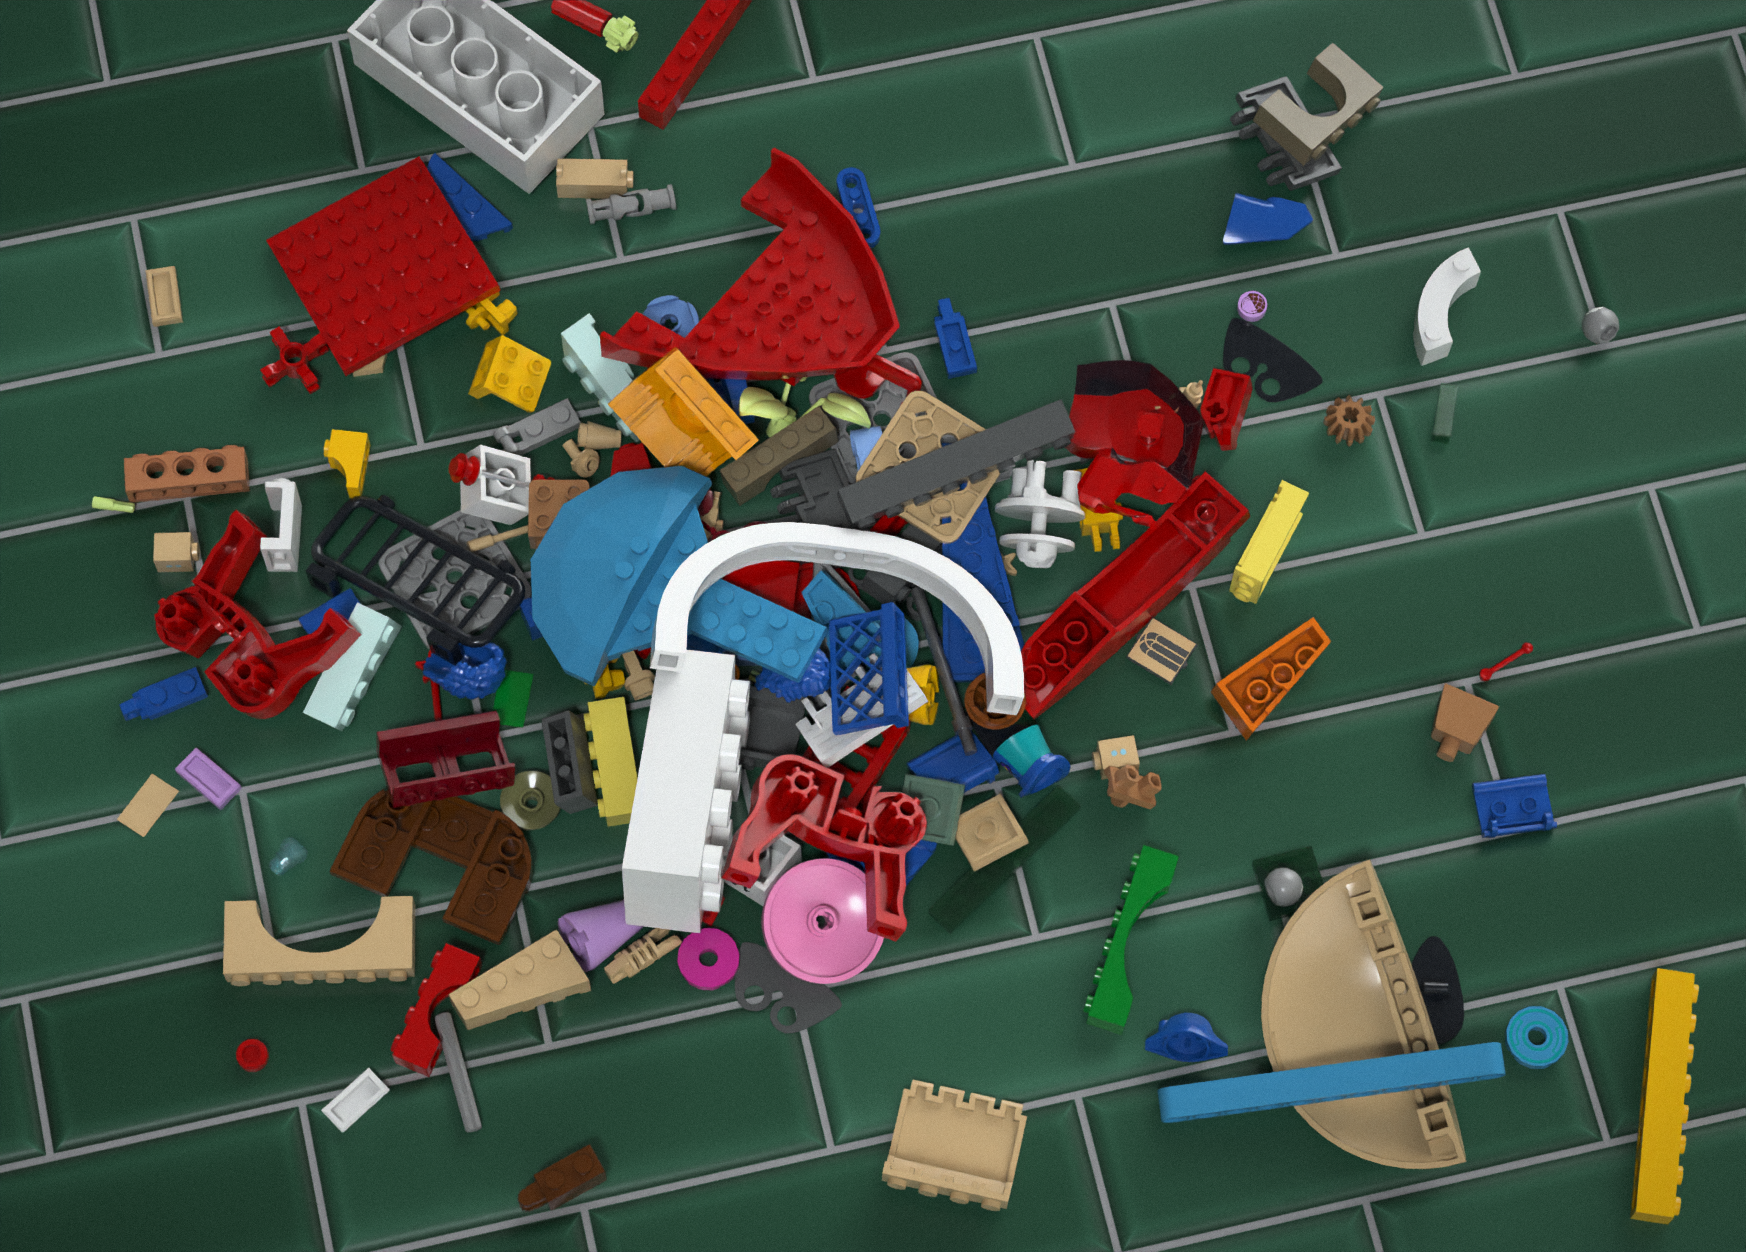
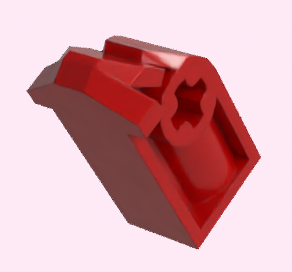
M1213 368L1200 410L1204 421L1203 426L1211 439L1215 438L1220 450H1234L1237 447V438L1253 391L1251 377L1245 374Z

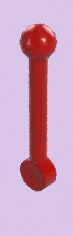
M1526 642L1520 650L1492 668L1482 669L1479 674L1482 681H1489L1492 674L1521 655L1530 654L1533 651V645Z

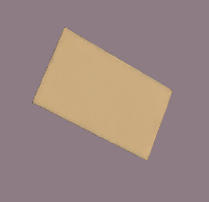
M151 774L117 820L142 837H145L179 791L154 774Z

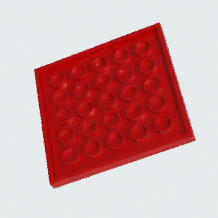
M420 156L266 240L345 376L501 291L497 281Z

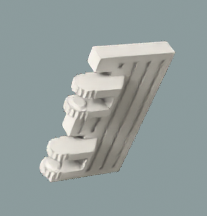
M875 653L869 656L870 663L874 665L878 660ZM859 665L855 672L860 680H862L866 672ZM907 670L909 715L927 703L928 700ZM876 673L866 687L875 693L882 684V676ZM853 685L840 695L846 699L857 685ZM826 691L820 694L819 697L827 706L818 712L815 710L816 707L812 701L808 700L807 697L801 701L815 723L811 725L805 717L795 724L821 764L826 768L892 726L887 725L836 736L832 732L831 698ZM862 691L852 704L861 710L872 696ZM878 701L867 716L871 719L883 717V704ZM849 707L841 717V725L851 723L858 713Z

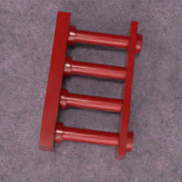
M910 720L909 726L897 728L893 724L881 732L883 734L882 738L885 740L880 748L876 746L871 748L863 744L853 751L867 759L866 762L869 765L864 773L860 771L856 773L838 762L828 767L844 775L843 780L850 783L851 788H853L848 798L838 797L835 813L839 809L844 810L845 808L861 810L864 797L873 786H876L910 732ZM809 746L802 757L822 765Z

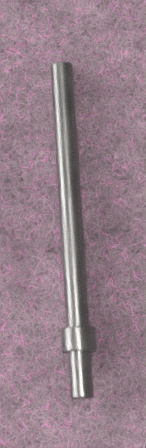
M915 587L911 590L954 719L951 722L954 732L960 737L965 755H973L977 750L970 732L973 728L969 716L964 714L923 588Z

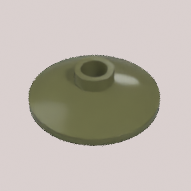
M524 771L516 774L514 786L503 788L500 796L502 813L513 820L520 829L537 830L546 827L555 820L561 809L554 803L550 776L539 771ZM529 800H535L537 806L528 808L526 803Z

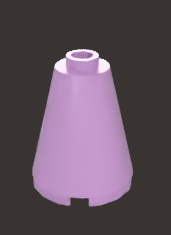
M624 900L566 913L558 919L559 933L566 945L570 944L574 951L572 954L584 972L594 970L644 927L626 924Z

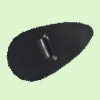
M1432 936L1427 938L1419 948L1413 959L1412 968L1437 1044L1440 1045L1456 1037L1462 1028L1465 1015L1463 995L1454 960L1442 940Z

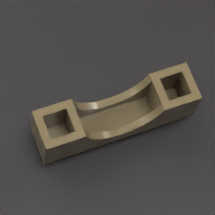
M820 406L816 407L722 468L720 473L723 484L738 505L741 506L764 491L770 479L789 463L803 457L822 453L838 443L835 426Z

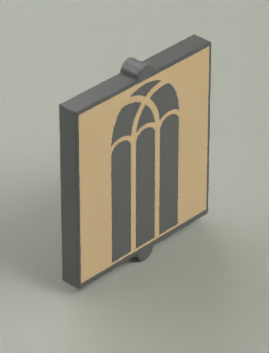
M1152 617L1142 634H1137V641L1126 656V659L1172 685L1182 668H1187V661L1198 644Z

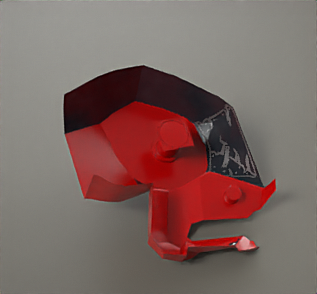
M1113 360L1077 365L1075 393L1069 416L1076 432L1073 439L1070 440L1071 444L1064 448L1080 458L1094 459L1077 484L1080 505L1093 513L1105 514L1111 512L1131 517L1136 524L1153 527L1157 521H1154L1151 515L1118 506L1115 500L1122 493H1131L1161 505L1176 503L1181 500L1187 490H1190L1204 421L1197 409L1177 386L1149 363ZM1117 454L1133 459L1137 462L1123 461L1117 456Z

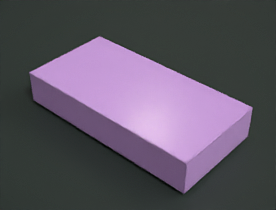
M195 748L175 768L178 775L219 810H222L242 789L238 782L198 748Z

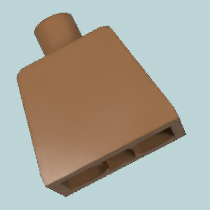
M1445 683L1439 697L1431 732V738L1441 743L1437 756L1442 760L1453 762L1458 750L1470 754L1493 721L1499 706Z

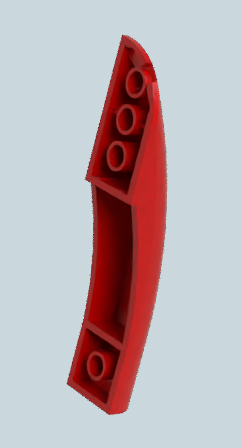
M1206 471L1190 486V490H1187L1184 497L1174 503L1157 520L1153 527L1148 528L1121 555L1077 592L1074 591L1027 640L1021 650L1024 693L1026 697L1025 709L1033 719H1036L1085 680L1148 624L1152 617L1154 618L1231 542L1230 537L1251 517L1249 510Z

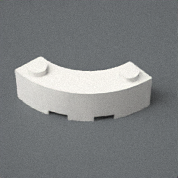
M1469 247L1445 260L1433 272L1423 289L1415 314L1413 332L1414 346L1421 366L1449 355L1453 340L1448 328V309L1462 294L1476 287L1481 273Z

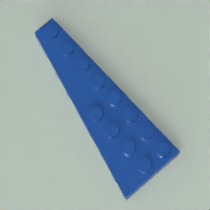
M942 443L941 446L944 447L952 443ZM967 482L960 484V489L957 491L965 489ZM985 497L959 539L951 544L942 543V555L971 574L994 597L1010 621L1021 651L1024 642L1019 627L1020 624L1014 608L1010 586ZM950 517L942 519V524L951 523ZM942 602V648L953 681L972 682L980 674L985 673L982 655L976 641L962 620Z

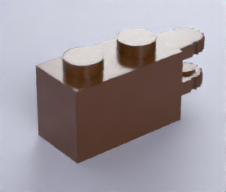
M589 1144L534 1174L535 1182L528 1185L526 1189L519 1191L517 1199L522 1211L525 1210V1212L529 1211L530 1213V1211L537 1210L546 1204L552 1211L607 1180L606 1173Z

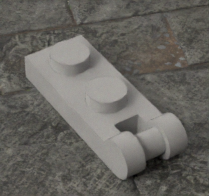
M567 398L510 426H502L493 435L496 441L502 444L504 448L502 451L521 456L578 429L581 422ZM520 436L522 441L514 443L512 438Z

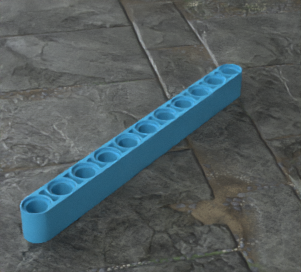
M1491 1042L1169 1086L1158 1089L1157 1094L1161 1122L1173 1123L1496 1079L1505 1076L1506 1072L1501 1043Z

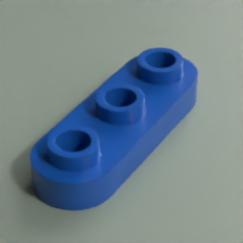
M845 168L837 176V191L841 205L853 216L862 234L870 235L865 240L869 247L873 248L880 240V226L865 175L857 168ZM849 183H853L856 186L854 188H848L846 185ZM856 208H860L863 210V212L855 213L853 210Z

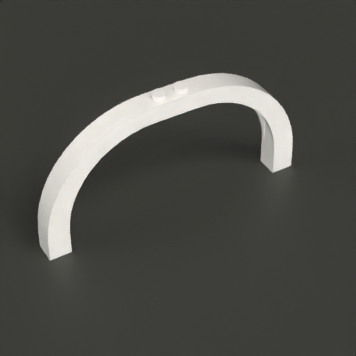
M780 522L754 525L724 534L691 554L674 573L662 595L653 627L650 668L681 672L686 656L688 616L694 604L712 584L733 571L762 562L794 560L886 573L909 581L940 599L968 628L978 645L985 667L987 712L1017 715L1024 699L1022 655L1013 627L1003 609L987 589L962 567L947 557L906 539L859 529L809 523Z

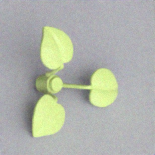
M802 377L800 381H805L807 377ZM785 384L781 402L764 389L756 387L744 389L739 399V415H754L771 419L766 429V434L772 437L796 421V412L785 406L791 385ZM829 393L827 399L820 398L802 415L804 416L816 407L822 406L823 410L832 416L859 424L868 429L871 427L870 419L864 407L857 400L838 393Z

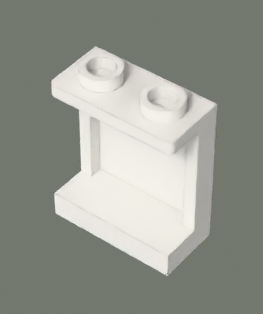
M282 478L275 479L273 482H265V491L271 509L281 511L279 538H261L260 550L267 570L271 572H298L302 503L296 484Z

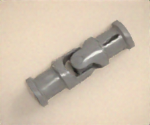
M672 184L667 185V188L649 191L646 188L626 192L622 196L611 194L609 198L594 201L590 198L586 199L590 225L595 224V221L610 218L621 220L625 214L628 217H638L652 214L653 211L671 208V210H676ZM636 195L641 196L644 203V209L641 212H638L639 202L636 199ZM609 208V209H606V210L596 211V210H598V209Z

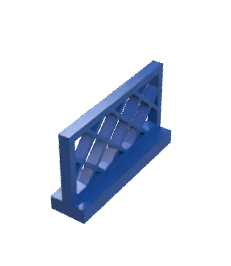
M893 602L881 604V610L830 620L832 732L837 736L892 724L897 728L909 726L904 613ZM880 620V628L873 637L864 632L872 621ZM851 626L855 630L844 643L839 640L838 628ZM862 634L870 641L858 654L850 647ZM877 645L881 648V656L872 665L865 658ZM848 651L856 658L844 671L840 668L839 661ZM863 662L870 667V670L859 682L851 675ZM878 673L882 676V684L873 693L866 686ZM849 679L857 686L845 699L840 695V689ZM864 690L872 697L859 710L852 703ZM879 701L883 704L884 716L871 719L867 714ZM849 707L858 713L851 723L841 725V717Z

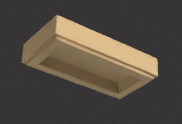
M175 266L145 270L153 326L182 323Z

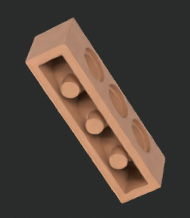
M227 445L222 447V449L215 450L196 448L192 452L166 451L162 455L136 454L132 458H124L125 492L131 503L250 491L248 458L244 447ZM215 466H223V469L217 473L210 472ZM185 469H193V472L189 475H180ZM155 472H163V475L159 478H150Z

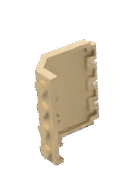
M913 1079L910 1090H903L889 1155L884 1163L882 1181L887 1182V1186L899 1190H905L906 1186L919 1189L918 1192L925 1196L947 1195L950 1196L951 1201L960 1204H968L969 1201L981 1203L982 1208L991 1211H1000V1208L1007 1209L1027 1116L1021 1115L1023 1104L1002 1100L1000 1110L994 1109L996 1098L971 1093L969 1103L963 1102L965 1091L940 1086L938 1096L932 1095L934 1084Z

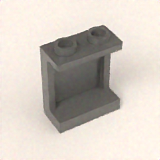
M750 686L747 711H750L748 741L746 748L741 747L739 765H742V769L765 768L771 760L778 756L796 755L801 732L795 724L805 717L806 708L801 702L805 699L804 697L800 700L796 698L795 701L787 703L784 697L777 698L776 693H771L769 689L763 688L758 691L756 687Z

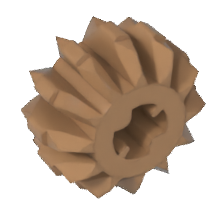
M1349 395L1344 402L1338 397L1335 399L1334 405L1327 407L1324 425L1328 426V436L1337 435L1336 444L1340 443L1343 439L1346 440V444L1350 447L1353 439L1361 444L1364 442V436L1369 437L1373 430L1371 426L1374 425L1375 417L1370 415L1372 411L1371 405L1362 407V398L1358 399L1357 402H1353L1351 395Z

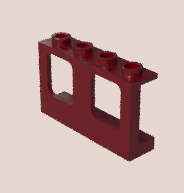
M497 711L376 732V752L393 808L514 786L515 764L508 761L499 733L500 719ZM480 752H489L492 755L495 764L493 767L465 772L459 771L456 758L459 756ZM426 762L431 764L435 777L399 783L396 773L398 767Z

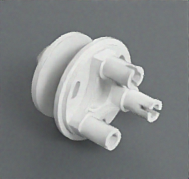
M1034 460L1027 461V469H1012L1011 495H1008V498L1001 500L1000 503L995 505V512L1010 518L1032 521L1031 534L1000 536L999 543L1005 547L1016 549L1019 560L1024 562L1026 566L1049 568L1053 565L1057 553L1071 552L1075 549V543L1071 540L1045 535L1046 523H1069L1085 519V512L1080 507L1077 488L1082 473L1072 470L1063 472L1061 497H1055L1046 493V489H1044L1045 467L1047 463L1037 460L1034 463Z

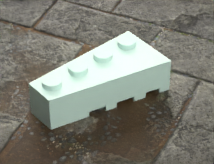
M589 313L561 333L564 352L563 363L571 373L576 371L581 377L580 382L589 394L594 393L598 397V403L604 413L608 416L610 414L614 416L618 421L616 425L621 430V433L625 437L630 435L637 443L640 439L608 405L616 395L630 384L634 374L628 363L601 357L600 336L594 330L596 321Z
M360 603L356 604L348 621L362 635L330 669L322 673L303 711L308 716L340 731H343L345 726L348 727L351 724L357 704L366 694L372 678L402 628L401 625L391 618Z

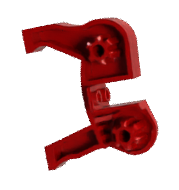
M235 510L230 515L225 534L212 548L200 572L192 580L195 586L173 593L166 599L161 598L157 604L160 607L158 612L154 614L158 636L166 645L198 659L222 633L227 632L234 640L204 673L233 708L256 719H268L283 712L309 680L330 669L362 634L342 614L329 608L324 614L321 625L313 633L275 645L261 623L248 610L233 600L260 551L261 538L268 537L248 516Z
M781 755L771 760L753 785L748 817L733 836L721 878L751 889L761 872L759 855L789 831L799 839L825 852L865 862L867 931L896 942L906 931L908 923L903 911V896L906 889L905 856L921 841L927 827L926 816L920 806V800L917 797L912 798L900 792H879L882 786H873L864 797L861 811L855 808L839 809L833 817L844 775L798 755Z

